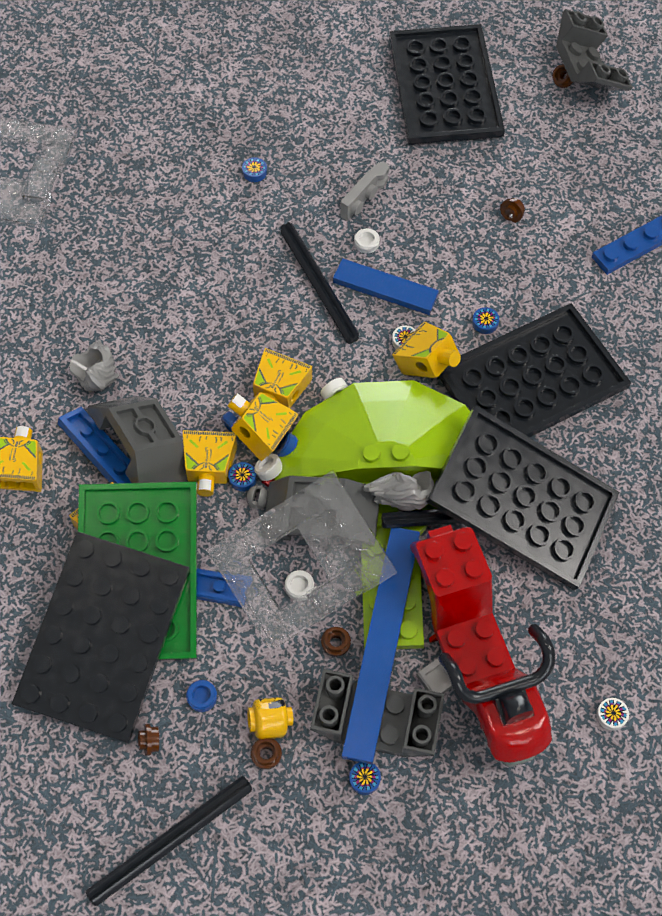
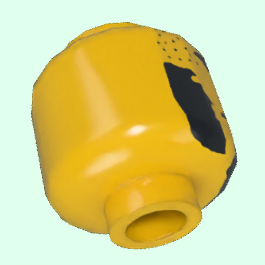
M280 697L256 699L252 707L247 709L249 732H254L258 739L284 737L288 726H293L292 707H286L285 701Z

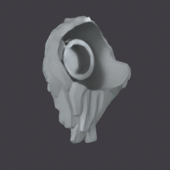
M101 340L90 344L85 352L73 355L69 364L70 373L76 376L81 387L90 393L104 390L119 377V374L115 373L117 367L114 365L115 359H113L108 346L103 345Z
M429 471L418 472L412 477L401 472H393L364 485L363 490L375 495L374 501L377 504L391 505L392 508H398L397 512L420 510L428 504L426 501L434 486V482Z

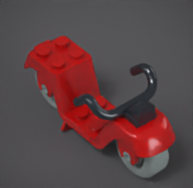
M451 525L428 531L426 539L410 544V549L421 568L422 578L430 598L431 618L435 634L428 639L430 643L438 641L442 650L439 662L448 673L455 694L476 714L493 757L507 767H514L532 761L552 741L549 715L536 685L544 682L554 668L556 653L553 643L539 625H530L528 633L541 648L542 663L535 672L529 675L516 669L493 615L492 574L471 527H464L453 530Z

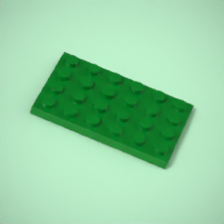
M197 483L79 484L78 532L190 568L159 660L197 659Z

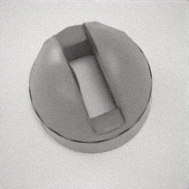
M258 485L251 487L246 495L248 505L253 509L266 507L268 491L265 487ZM256 492H260L258 502L253 501Z

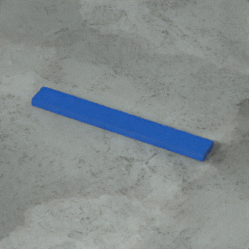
M391 528L342 752L343 759L373 765L415 562V555L410 549V544L419 541V531L403 528Z

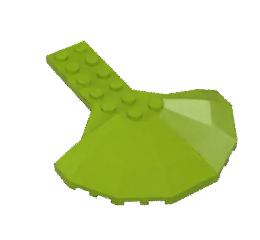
M414 380L353 383L303 414L291 433L298 439L297 446L290 454L279 457L282 462V471L275 477V480L287 476L344 478L369 484L393 472H401L412 477L418 472L429 471L435 484L470 414V410L465 404ZM427 504L420 510H429L437 508L433 507L430 504ZM379 505L375 546L361 545L364 649L391 528L382 527L381 515L387 512H397L398 508H392L391 505ZM427 526L400 528L419 531L421 535L427 529ZM416 557L397 649L424 648L421 571Z

